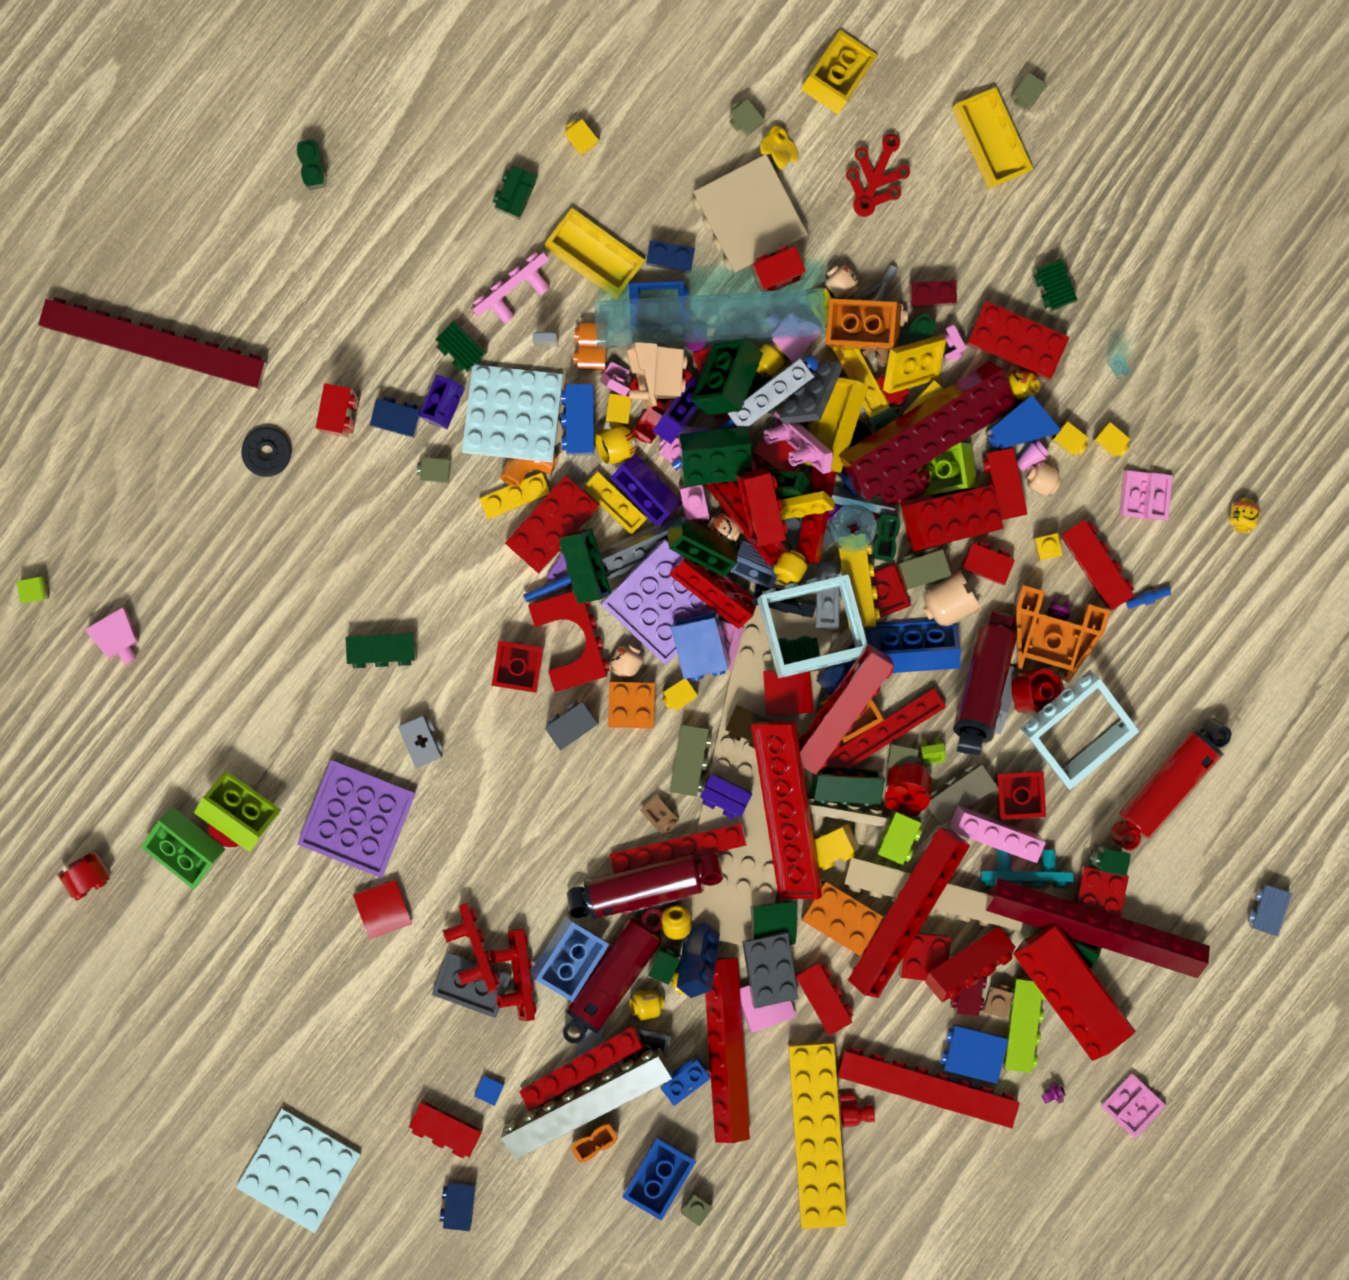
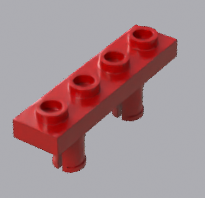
M467 903L458 906L463 920L461 924L442 930L446 943L466 936V938H469L477 960L476 966L457 973L460 983L464 985L481 979L485 982L488 994L497 992L496 985H499L500 982L496 971L491 972L489 964L493 962L488 950L484 951L481 944L485 942L481 928L476 930L474 921H477L474 908H469Z
M524 929L507 930L509 947L491 950L490 956L493 963L511 961L515 992L497 995V1007L517 1006L519 1021L535 1020L537 1008L532 998L534 984L529 974L531 961L529 956H527L526 950L528 937L524 933Z

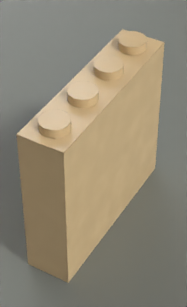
M763 155L693 191L694 198L691 199L697 211H702L705 217L702 219V222L707 231L712 230L715 236L712 241L717 251L722 250L726 257L723 259L724 265L728 272L732 270L734 275L753 266L756 258L765 254L771 257L776 254L777 249L787 245L792 246L808 236L767 155Z

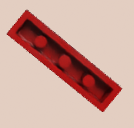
M1082 520L1059 536L1107 609L1112 611L1134 597L1132 591L1135 589L1128 579L1124 580L1119 573L1122 569L1115 559L1112 561L1107 553L1110 551L1104 541H1098L1095 536L1097 531L1090 521L1087 523L1085 520Z
M998 926L930 971L925 983L942 1003L948 999L953 1000L960 995L961 990L964 988H972L982 976H990L1000 964L1003 966L1008 964L1013 959L1012 955L1016 946Z

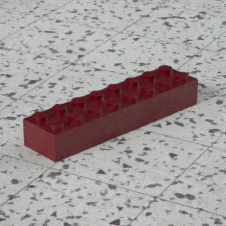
M989 361L846 450L839 457L855 492L868 501L1013 410L1018 405L1003 369Z

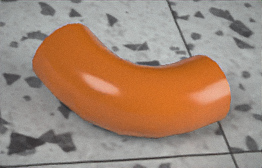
M554 452L553 463L510 458L501 472L500 479L509 485L519 487L529 471L539 470L552 475L557 465L559 454Z

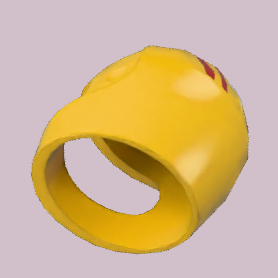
M618 426L603 429L594 436L597 452L605 464L626 462L636 452L637 439L634 433L627 427ZM603 441H604V443H605V445H606V447H607L608 454H607V452H606L605 449H604Z

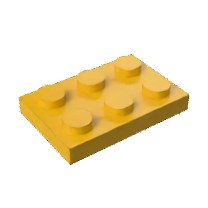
M939 335L890 349L883 390L890 394L938 380L946 339Z

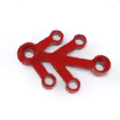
M888 134L883 138L882 148L884 150L874 173L868 160V150L860 147L855 151V159L859 161L868 183L864 193L858 180L860 176L859 171L855 168L847 171L846 179L851 183L856 196L853 209L858 216L868 217L874 213L877 205L890 200L896 201L901 196V189L897 186H892L887 193L873 197L877 188L899 179L905 180L910 175L909 167L902 165L898 167L897 171L882 176L891 154L900 147V139L895 134ZM889 139L895 140L896 144L895 146L890 147L887 144V141ZM864 151L866 157L861 159L857 156V153ZM906 169L908 174L903 177L899 174V170ZM850 172H855L857 174V178L852 180L849 178L848 174ZM895 189L899 195L892 197L890 191ZM866 201L869 204L868 209H862L860 203Z

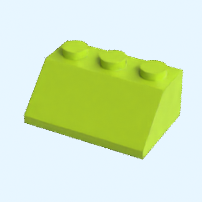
M225 770L203 796L194 813L245 850L251 852L276 819L281 809Z

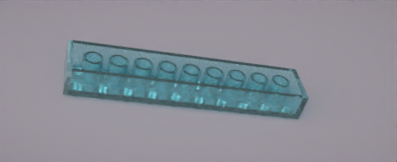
M824 288L594 301L597 349L627 348V346L635 342L664 346L717 343L745 338L753 341L826 336Z

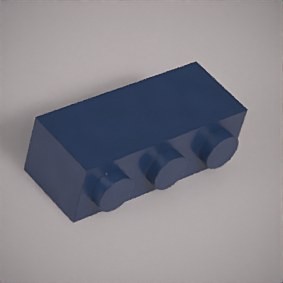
M706 922L692 927L689 935L683 940L676 987L690 998L710 992L713 988L720 933Z

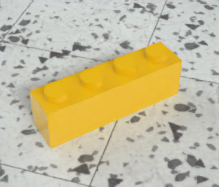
M865 535L839 538L837 542L842 576L849 574L863 629L876 628V622H880L879 608H874L873 599H877L876 585L871 586L870 577H874L873 563H868L867 556L871 554L870 541L865 540ZM848 621V629L849 631H851L850 624Z

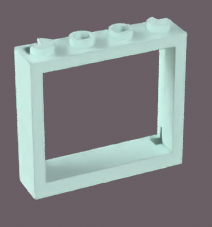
M841 573L829 575L828 579L820 581L819 578L806 581V585L802 586L793 583L784 586L785 590L780 591L772 588L763 591V595L757 599L778 678L857 660L867 646L849 574L841 576ZM840 587L856 648L784 665L768 603Z
M1091 670L1080 676L1077 681L1063 690L1058 697L1045 705L1039 713L1020 728L1058 779L1069 790L1075 787L1139 732L1101 679ZM1098 689L1120 718V721L1062 769L1039 740V737Z

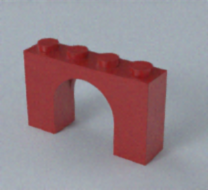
M573 592L528 605L534 627L558 620H569L576 623L583 630L586 638L585 650L577 661L548 671L554 692L607 677L606 672L610 671L607 659L601 658L599 650H602L603 646L600 636L595 637L593 628L597 627L593 614L588 615L586 609L587 606H590V603L578 604Z

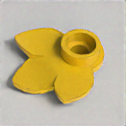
M780 126L772 127L767 136L761 140V154H771L779 169L784 168L789 161L798 162L797 148L788 139L786 131Z

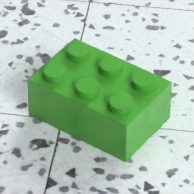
M173 806L159 819L141 846L143 850L193 890L208 876L226 850Z

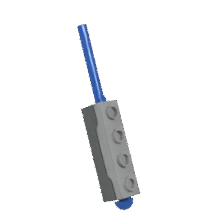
M801 354L749 393L745 398L741 411L729 412L728 415L731 418L716 430L734 428L736 425L738 427L750 426L815 376V371L819 366L817 358L812 355L804 357ZM680 457L671 463L675 470L681 468Z
M674 517L663 521L659 526L654 525L600 549L599 552L607 579H612L634 569L664 538L668 541V529L675 523ZM566 575L523 594L526 603L572 583L570 576Z

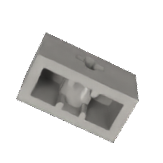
M425 716L398 726L415 768L442 758L441 753L444 750L440 740H435L432 732L435 731V728L430 718L426 720ZM420 734L423 738H428L424 748L416 743L419 740L418 735Z

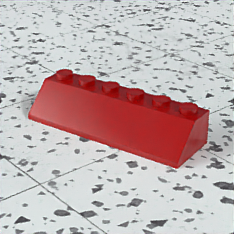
M1057 924L1024 939L1013 955L1092 1061L1110 1054L1135 1034L1136 1031Z

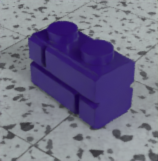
M435 375L418 416L429 424L448 430L465 388L452 379Z
M711 773L700 798L703 799V805L711 809L717 806L724 810L723 815L735 819L736 816L742 817L753 793Z

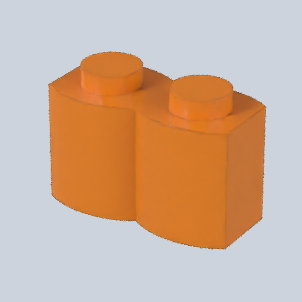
M580 323L579 328H575L574 341L579 342L578 351L574 350L573 364H578V370L605 371L607 324Z
M610 1121L602 1122L591 1133L583 1134L575 1139L571 1145V1150L579 1163L589 1161L599 1150H605L613 1146L618 1140V1133Z

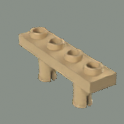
M807 796L813 836H820L824 817L855 822L853 835L857 843L863 845L866 841L869 825L886 826L887 815L881 809L869 808V810L860 809V806L856 804L842 806L838 805V802L831 801L829 803H819L814 801L813 797Z

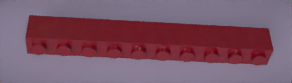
M53 297L52 301L45 299L38 323L40 327L259 390L261 388L267 363L262 361V356L252 353L249 354V357L240 355L241 350L228 347L227 351L219 349V344L206 341L205 344L198 343L196 337L184 334L183 338L175 336V331L162 328L161 332L153 330V325L140 322V325H135L131 323L132 319L118 316V319L109 317L110 313L97 309L96 313L87 311L88 307L75 303L74 307L65 305L66 300Z
M997 878L987 893L985 911L1044 930L1057 924L1066 937L1197 979L1209 964V945L1004 879Z

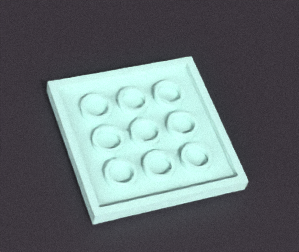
M475 365L471 373L462 453L553 463L563 374Z
M282 1108L236 1188L315 1233L361 1153Z

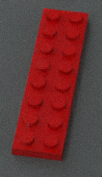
M755 722L751 724L778 897L818 900L822 897L796 724L795 722Z

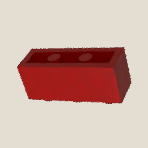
M1014 448L985 454L986 459H982L984 472H989L990 481L987 482V486L993 485L1002 520L1028 515Z
M816 962L795 974V977L828 1035L831 1036L853 1023L850 1017L854 1016L848 1004L843 1006L839 997L843 995L837 984L832 986L828 980L831 974L826 965L820 966L819 962Z
M423 1100L409 1125V1128L412 1129L411 1133L421 1138L425 1135L433 1139L432 1143L440 1148L447 1146L453 1149L452 1153L460 1158L465 1156L470 1158L483 1131Z

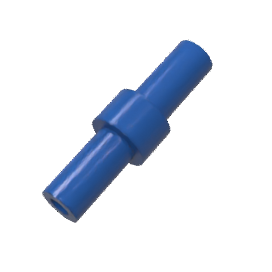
M1169 586L1153 592L1149 590L1143 592L1141 596L1129 599L1125 603L1128 609L1143 604L1147 606L1155 603L1157 599L1171 595Z

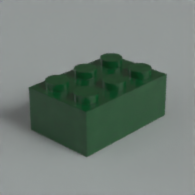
M746 338L713 343L691 401L707 415L741 411L763 353Z
M747 427L679 434L680 467L684 487L737 481V474L752 471L751 443Z

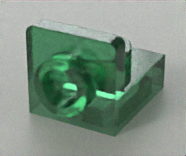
M891 407L869 418L867 421L871 428L877 426L878 429H881L884 425L890 424L889 419L892 418L895 421L902 414L899 409L895 411L894 407Z

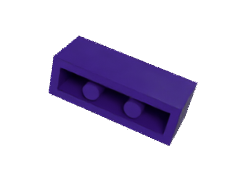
M693 378L689 380L685 386V391L681 392V396L672 402L653 429L654 433L670 444L673 443L699 408L691 401L698 383Z
M634 454L623 463L610 477L656 526H659L682 504L637 454Z

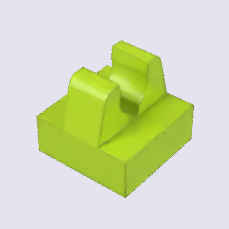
M935 738V745L930 746L927 745L926 740L922 741L921 755L923 766L946 762L944 743H941L939 738Z

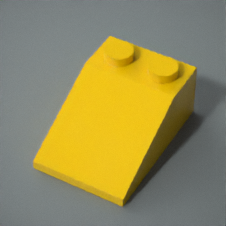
M839 30L800 90L838 115L870 68L877 54L842 30Z

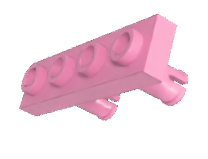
M534 252L526 259L528 263L524 267L520 268L517 266L508 274L510 276L508 280L504 283L501 280L490 288L493 292L486 297L484 295L478 297L473 302L475 305L472 308L473 312L479 317L488 308L489 310L492 309L501 321L506 324L514 317V314L503 302V296L523 280H527L539 295H542L550 288L538 273V268L549 260L544 252L540 254Z
M783 409L775 411L774 428L764 431L765 442L772 444L773 442L785 440L796 450L788 454L790 456L788 460L792 466L810 462L823 474L831 472L832 451L798 422L784 424L780 420Z

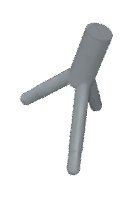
M889 265L882 281L862 295L861 298L866 299L879 290L874 301H879L885 291V302H890L889 285L897 268Z

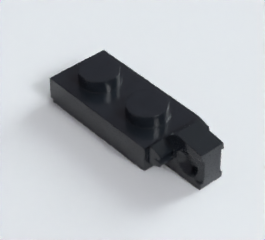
M760 584L756 585L752 604L759 605L757 599L763 595V591L769 590L768 587L760 586ZM798 596L768 603V606L784 613H793L802 617L813 618L816 602Z

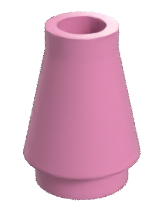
M1039 440L1035 443L1032 441L1019 459L1016 460L1017 465L1024 472L1031 466L1046 460V456L1050 453Z

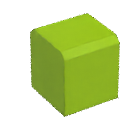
M44 577L16 581L21 604L49 599Z

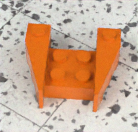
M1021 584L1014 605L1015 634L1017 635L1015 644L1016 667L1022 669L1025 657L1066 669L1063 680L1069 683L1085 658L1092 651V648L1104 634L1111 610L1086 603L1080 625L1039 613L1045 591Z

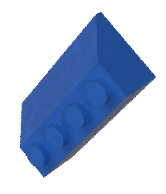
M935 619L876 623V628L866 629L867 645L869 644L891 657L894 664L893 673L960 669L961 648L957 622L949 626H942Z

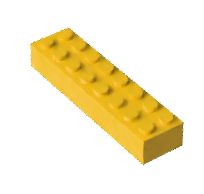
M833 1041L788 1044L801 1229L847 1226L835 1045Z

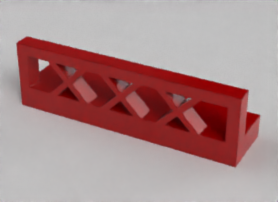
M684 556L670 570L669 575L718 612L736 628L740 629L753 617L757 606L752 604L753 597L727 576L723 577L697 563L694 564Z

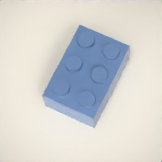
M565 916L529 974L536 981L573 1002L609 946V943L591 930Z

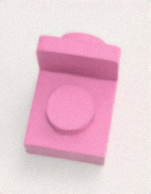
M952 325L945 330L946 335L943 337L946 339L949 348L954 347L955 350L946 354L944 359L945 361L951 359L954 362L964 356L963 351L967 348L955 325Z
M610 361L599 381L607 388L626 396L630 388L624 382L630 372L628 369Z
M676 437L672 444L663 439L659 444L661 448L659 454L672 463L680 457L679 439Z

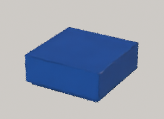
M484 1075L474 1097L495 1106L505 1084Z

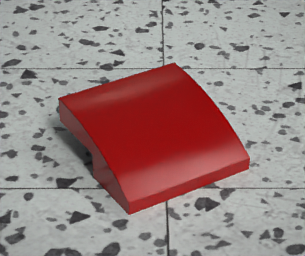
M773 670L763 671L767 717L814 713L811 671L778 678L777 674L774 675Z
M396 878L353 894L370 940L412 925L411 917Z

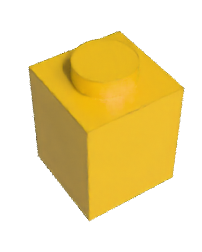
M583 119L578 122L574 120L565 127L567 131L564 132V136L580 157H583L599 144V140Z
M609 394L606 422L610 423V427L629 425L632 399H629V396Z
M1067 421L1060 428L1061 431L1051 441L1070 456L1074 457L1076 454L1081 456L1088 447L1086 441L1089 438Z
M1109 422L1093 441L1112 458H1115L1118 455L1122 457L1130 448L1128 443L1131 439Z
M1058 533L1033 539L1037 561L1063 556Z
M683 678L663 692L665 697L662 700L669 710L674 708L677 711L698 697L688 680Z

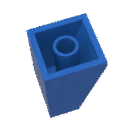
M1031 395L986 432L988 435L986 440L994 449L998 447L999 450L1054 436L1061 429Z

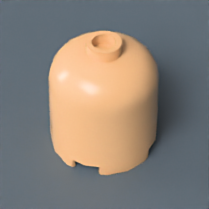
M961 571L952 574V576L947 577L927 590L925 594L927 606L923 609L929 620L934 618L938 624L949 626L981 610L972 591L967 593L966 590L969 587Z

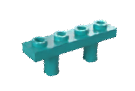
M998 849L997 870L981 871L980 882L985 883V886L992 887L996 879L1000 878L1019 885L1031 883V887L1037 888L1045 887V884H1054L1055 888H1067V884L1073 882V872L1056 871V850L1042 851V871L1040 872L1011 870L1010 853Z

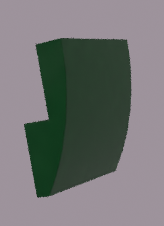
M796 901L750 906L752 927H749L750 939L786 931L790 945L796 944Z

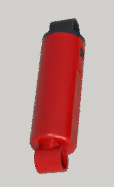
M1210 718L1203 722L1200 732L1192 728L1120 810L1119 815L1125 821H1119L1113 825L1110 831L1112 840L1125 850L1131 851L1140 844L1141 835L1146 839L1152 838L1223 757L1224 754L1219 748L1229 743L1232 736L1231 730L1215 718Z

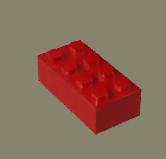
M986 301L982 306L966 345L1024 371H1032L1036 376L1050 381L1070 337Z
M565 475L505 544L540 575L561 551L559 538L568 533L579 531L600 506Z
M993 485L902 507L913 551L1004 529Z

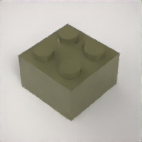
M937 547L922 551L923 556L916 558L915 554L900 559L901 563L897 564V568L905 590L952 576L943 550L938 551Z

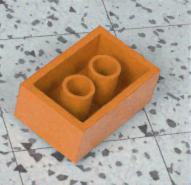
M829 299L826 345L831 348L890 351V349L898 347L902 306L898 302Z
M824 880L821 885L822 897L818 900L812 899L801 920L861 956L884 917Z

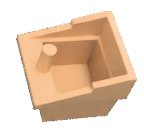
M639 342L627 346L631 372L636 374L639 390H629V399H642L644 409H649L657 406V398L674 399L680 397L681 392L685 391V379L682 378V370L686 369L687 356L683 355L684 350L657 347V344Z

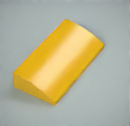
M996 87L956 103L952 107L988 190L1033 170Z
M573 208L569 210L544 245L546 250L616 300L620 298L645 262L643 258Z
M838 378L821 420L809 421L806 428L807 431L832 451L831 471L841 473L843 468L839 455L849 449L868 389L867 385L857 380ZM810 462L802 463L809 466H813Z

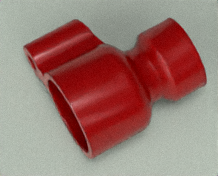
M854 1093L839 1094L843 1128L859 1126L862 1121L866 1123L875 1122L873 1104L864 1105L863 1108H860Z

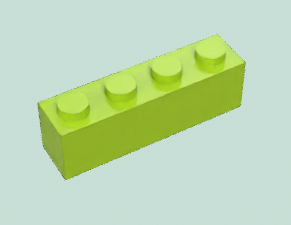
M1014 977L1012 991L1014 996L1011 999L1007 1038L1009 1040L1004 1056L1003 1068L1005 1070L1032 1073L1033 1068L1037 1067L1038 1062L1035 1046L1040 1044L1041 1032H1038V1023L1043 1021L1044 1009H1040L1041 1000H1045V997L1032 979Z

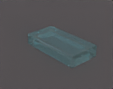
M1120 353L1107 360L1109 367L1119 380L1132 372Z

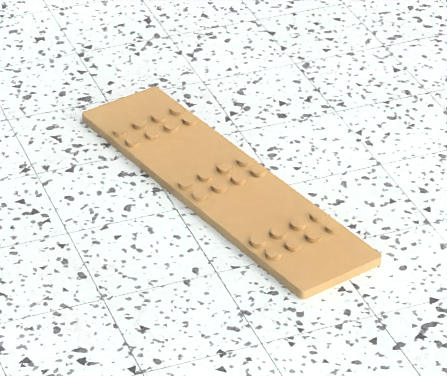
M751 581L748 593L752 597L757 585L755 581ZM775 581L773 588L785 590V585ZM816 592L800 596L803 599L816 602ZM759 605L756 606L753 617L742 626L744 630L731 671L709 777L711 773H714L753 794L741 818L736 816L735 819H731L723 815L724 810L717 806L711 809L702 805L697 833H702L742 823L747 846L715 853L721 860L722 882L713 886L704 885L703 893L691 895V898L683 899L681 902V906L685 907L691 915V927L706 922L720 933L719 941L742 946V941L750 939L749 927H752L750 906L775 903L777 884L755 749L748 746L750 742L741 738L739 742L728 737L729 732L725 728L736 705H739L773 722H795L797 733H799V741L815 718L821 691V685L816 679L825 671V667L820 668L819 671H811L814 713L767 717L763 671L773 670L770 646ZM769 608L777 639L787 638L788 640H795L802 636L816 637L820 656L829 654L834 630L815 629L816 609L813 618Z

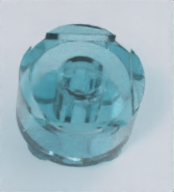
M861 505L843 506L832 518L831 537L842 551L848 553L861 552L868 548L875 539L877 530L874 515ZM856 524L860 531L857 530L854 534H851L850 529L847 527Z

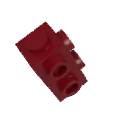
M922 466L880 492L885 504L890 502L899 503L907 497L923 495L931 482L930 473Z
M982 976L972 988H964L958 997L951 1000L950 1007L953 1008V1012L979 1017V1012L984 1009V998L981 996L982 988L985 989L987 985V977Z

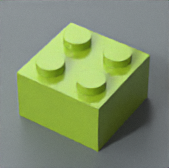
M893 810L875 852L902 865L905 861L909 862L914 851L911 848L913 841H918L923 831V828L920 827L921 822Z

